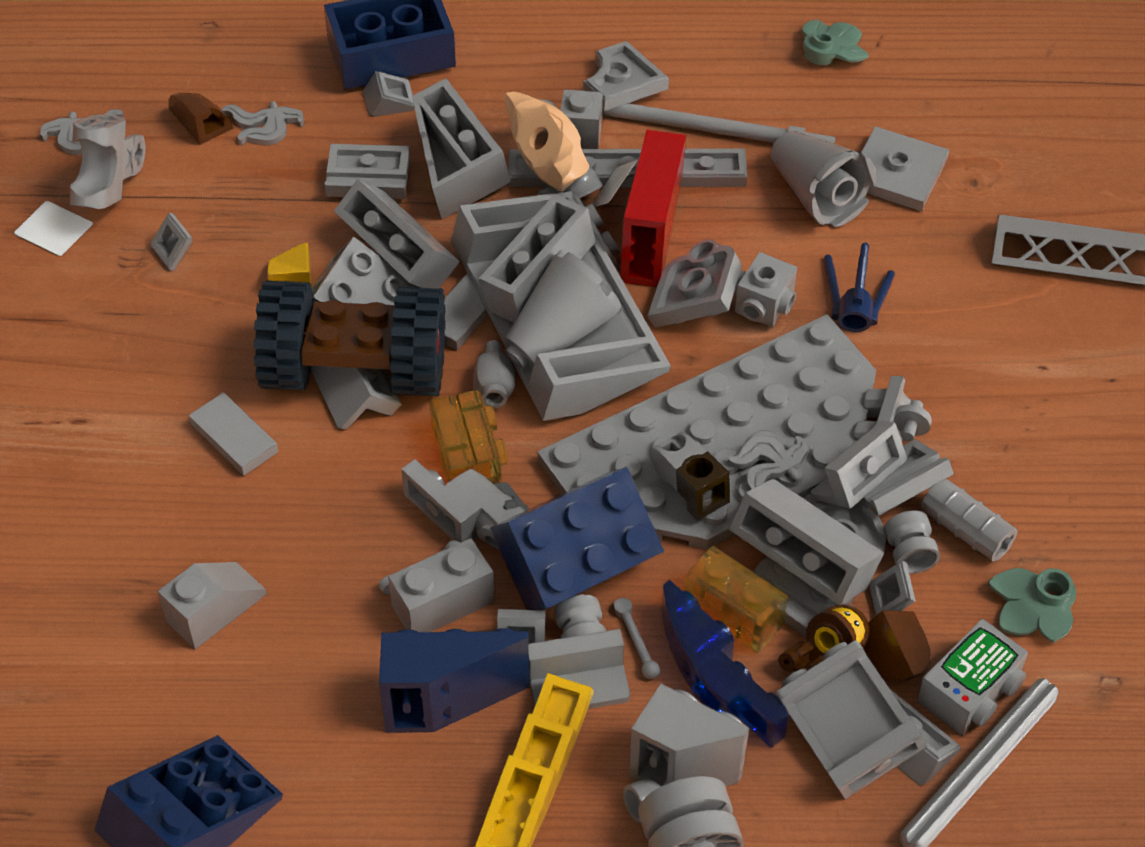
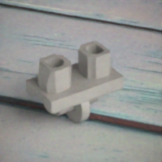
M891 376L887 389L867 390L864 399V408L868 410L867 417L878 418V420L858 421L854 431L856 440H859L882 420L896 423L901 441L903 439L912 441L914 436H922L928 433L932 424V417L923 408L921 401H911L904 394V376Z

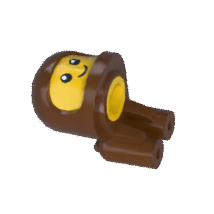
M848 604L834 605L814 616L808 623L806 642H798L780 654L778 658L780 667L785 671L793 670L796 672L800 669L808 671L823 661V655L829 649L843 642L850 644L858 640L862 648H864L870 635V626L867 618L859 609Z

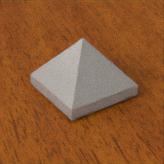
M168 213L150 246L167 268L174 271L192 246L193 238L173 213Z
M900 561L869 583L876 615L882 610L902 611L916 601L907 563L904 561Z

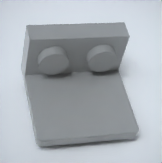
M353 236L334 255L313 286L312 299L316 302L337 300L342 303L368 304L380 302L385 305H394L395 296H397L396 291L399 286H418L409 283L386 260Z

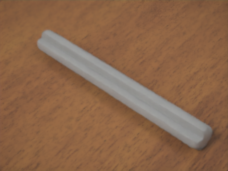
M1045 678L1037 679L901 831L899 841L903 847H928L1055 703L1059 694V690L1055 685Z

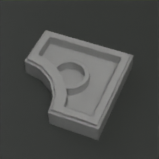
M627 41L596 51L595 64L599 70L594 76L586 79L583 83V91L603 92V111L669 89V77Z

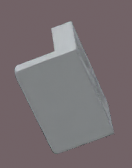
M311 366V372L338 428L347 430L366 409L392 416L402 405L398 396L394 395L392 391L393 386L384 369Z
M880 421L824 468L827 478L811 490L813 500L851 509L907 461V456L896 423Z
M616 629L529 644V681L534 704L536 705L547 673L592 687L594 694L588 709L629 702L630 691L623 666L624 643L621 630Z

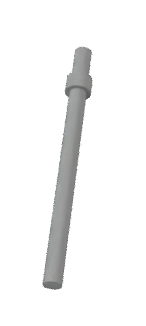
M629 103L603 111V115L772 143H775L781 135L789 131L803 133L835 144L836 139L834 136L805 132L803 127L789 126V129Z

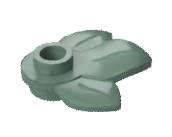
M810 20L802 28L801 32L805 37L802 44L805 50L804 57L812 63L829 65L833 62L834 58L847 62H859L867 59L869 56L864 49L857 46L862 32L852 24L836 22L828 26L820 20Z
M1014 568L997 574L989 581V587L1007 601L999 617V628L1001 631L1010 635L1024 636L1039 629L1040 633L1052 643L1062 639L1069 633L1074 621L1070 608L1075 602L1077 593L1072 578L1066 572L1051 568L1035 574L1023 568ZM1047 591H1052L1056 593L1058 596L1051 595L1047 593Z

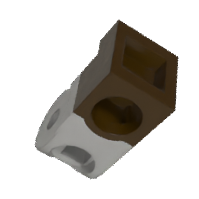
M680 432L650 450L651 462L657 474L664 482L670 483L685 499L688 512L697 521L730 503L729 471L687 433Z

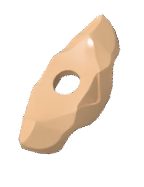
M518 92L505 93V105L512 134L525 162L542 182L557 192H563L573 182L586 174L589 169V164L581 149L580 135L576 127L561 110L550 103ZM547 130L548 140L541 149L536 150L534 143L537 135L541 131Z

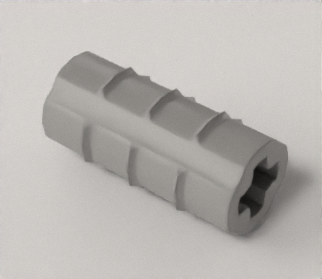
M947 478L933 485L921 503V510L936 520L938 525L947 528L954 534L955 538L959 537L969 544L973 551L977 550L992 562L1002 558L1017 537V528L1001 518L1000 514H996L984 506L982 501H977L966 493L965 489L959 488Z

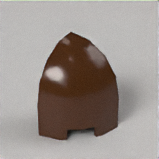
M177 93L170 95L168 99L170 111L199 144L233 129L230 119L218 105L201 94Z
M882 610L868 622L870 635L863 649L884 680L902 682L911 680L925 672L930 664L931 650L914 611Z

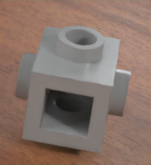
M759 252L748 270L740 271L734 294L737 295L735 313L745 316L751 321L773 328L780 315H787L793 307L796 298L794 290L798 267Z

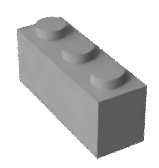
M360 179L356 180L334 210L344 222L401 276L415 286L440 288L460 262L387 193Z
M556 194L549 199L479 277L489 312L514 323L552 258L559 251H562L563 255L569 252L582 259L596 243L588 208Z
M771 479L745 493L729 529L840 606L867 589L884 555V552L775 479Z

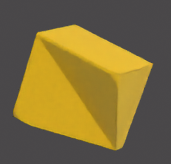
M308 243L299 244L270 259L267 271L268 281L308 282L312 288Z

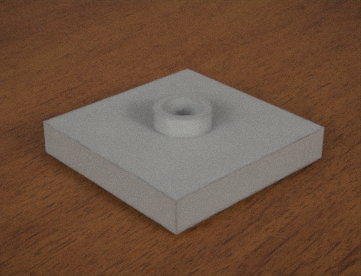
M875 126L861 152L870 158L876 167L875 189L870 186L867 194L922 211L948 160L949 149Z

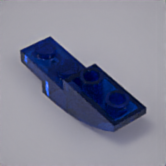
M668 580L663 584L661 612L663 625L672 655L689 687L703 705L717 712L724 711L738 717L770 748H773L785 738L789 716L786 707L777 695L772 692H765L753 680L751 673L742 663L732 661L735 639L729 628L720 620L714 621L703 611L693 594L687 590L682 591L671 580Z

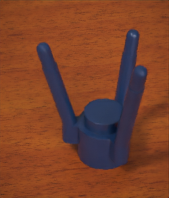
M866 242L861 244L855 288L847 290L841 298L832 256L828 254L824 257L832 301L831 318L838 320L839 326L851 332H862L867 330L870 325H877L879 310L895 276L894 271L889 270L873 301L869 292L864 289L869 244Z

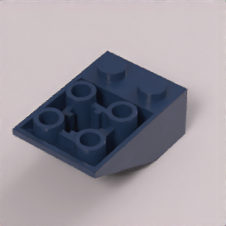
M501 628L488 632H467L462 629H449L445 632H417L411 629H403L397 632L381 633L379 688L385 733L435 732L529 688L528 631Z
M217 735L108 786L94 831L111 847H228L282 799L283 793Z

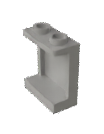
M858 640L850 644L843 642L835 645L823 655L821 663L808 671L800 669L792 673L783 681V687L776 692L845 800L927 747L922 733L901 707L865 654Z

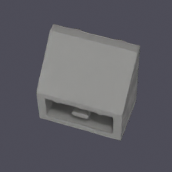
M660 683L631 729L629 777L636 781L649 779L657 782L660 786L676 780L697 776L717 778L725 786L737 784L743 775L749 727L743 725L737 717L728 712H717L699 703L694 696L684 690H673Z

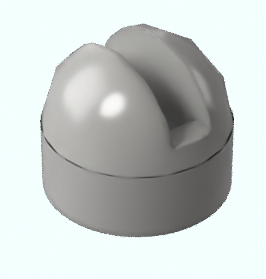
M649 779L638 780L626 785L623 789L626 808L631 817L638 823H641L638 814L640 803L647 795L661 787L655 781Z

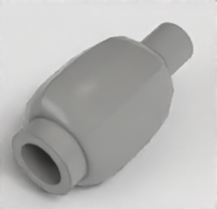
M495 340L488 341L485 344V353L478 357L472 376L475 394L489 408H499L505 405L515 387L513 364L502 353L501 344Z

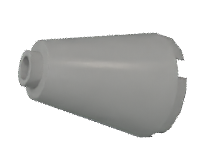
M789 131L781 135L775 141L771 150L773 164L810 216L819 224H831L834 227L842 226L855 219L870 201L865 196L870 186L875 189L877 182L876 167L871 159L864 154L796 131Z
M559 251L552 258L504 340L508 348L505 350V353L520 368L524 369L527 365L533 368L537 354L568 348L614 318L621 311L622 305L613 290L607 296L604 294L600 286L603 279L590 266L572 253L567 252L563 255V252Z

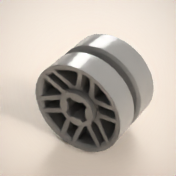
M697 776L673 781L651 792L642 800L638 807L645 837L649 840L648 847H744V841L737 820L733 815V808L725 784L717 778Z

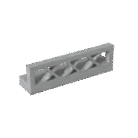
M1000 214L996 216L994 228L996 234L991 264L1145 285V276L1133 275L1123 262L1125 258L1134 252L1145 253V234ZM1005 234L1023 236L1032 248L1018 259L1001 256ZM1031 237L1044 240L1036 245ZM1051 240L1062 241L1073 255L1061 264L1049 263L1040 251V248ZM1072 243L1084 244L1085 246L1077 250ZM1092 246L1105 247L1114 261L1101 270L1091 269L1081 254ZM1114 249L1127 251L1119 256ZM1036 253L1042 262L1025 259ZM1074 259H1077L1082 267L1067 265ZM1118 264L1124 273L1110 272L1109 270Z

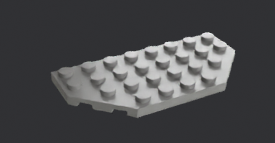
M827 314L537 451V462L560 494L601 475L627 467L659 540H662L663 536L689 541V546L707 550L736 535L729 529L745 493L749 491L747 488L748 471L755 465L768 463L764 460H758L746 469H736L728 465V457L730 455L738 456L745 443L756 436H773L781 441L785 450L795 445L796 436L802 437L809 445L808 454L800 468L796 469L800 474V478L794 481L786 474L780 478L772 479H775L803 498L804 495L811 493L812 489L827 478L824 468L857 441L854 437V431L858 421H866L868 410L864 408V399L867 390L873 389L876 369ZM680 432H685L692 439L698 441L729 471L730 503L699 521L688 512L685 499L670 483H666L660 478L650 458V450L653 447L667 441Z

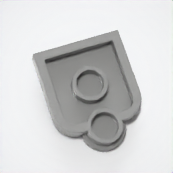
M707 239L694 245L687 255L680 256L671 261L662 272L647 316L654 327L680 324L688 320L709 315L715 316L729 311L742 263L734 249L730 246L717 244L712 239Z

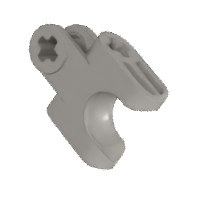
M91 115L73 122L72 142H79L81 145L82 164L76 181L70 184V205L104 209L122 199L123 180L141 171L145 159V139L143 135L131 134L125 137V118L114 115Z

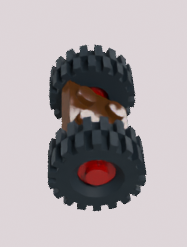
M263 282L262 290L259 291L258 295L259 303L256 306L257 320H255L254 330H256L254 366H257L255 375L256 379H258V386L264 389L306 390L310 381L309 373H311V366L391 369V385L393 386L392 391L394 395L439 396L443 376L446 329L444 290L442 288L399 286L396 291L397 296H395L394 305H385L380 302L360 304L342 303L337 300L316 302L312 299L313 290L308 282Z

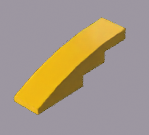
M547 673L533 713H528L513 756H508L475 847L532 846L577 740L594 694L592 687Z

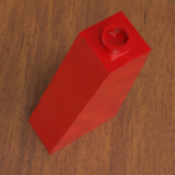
M646 130L624 214L620 277L624 283L651 287L658 286L665 268L684 168L685 134Z

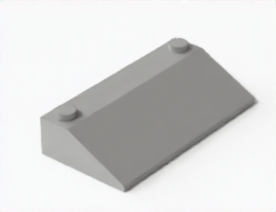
M572 191L459 205L451 242L506 349L508 345L504 339L514 323L489 312L479 277L554 194L577 203ZM595 233L596 243L581 260L603 279L600 286L606 296L613 290L622 305L621 311L614 318L568 348L537 354L533 368L527 365L522 369L514 363L543 421L583 414L668 373L671 367Z

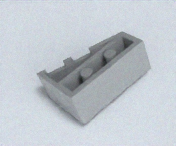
M446 78L412 96L431 185L442 220L457 212L459 205L472 204L511 182L502 149Z

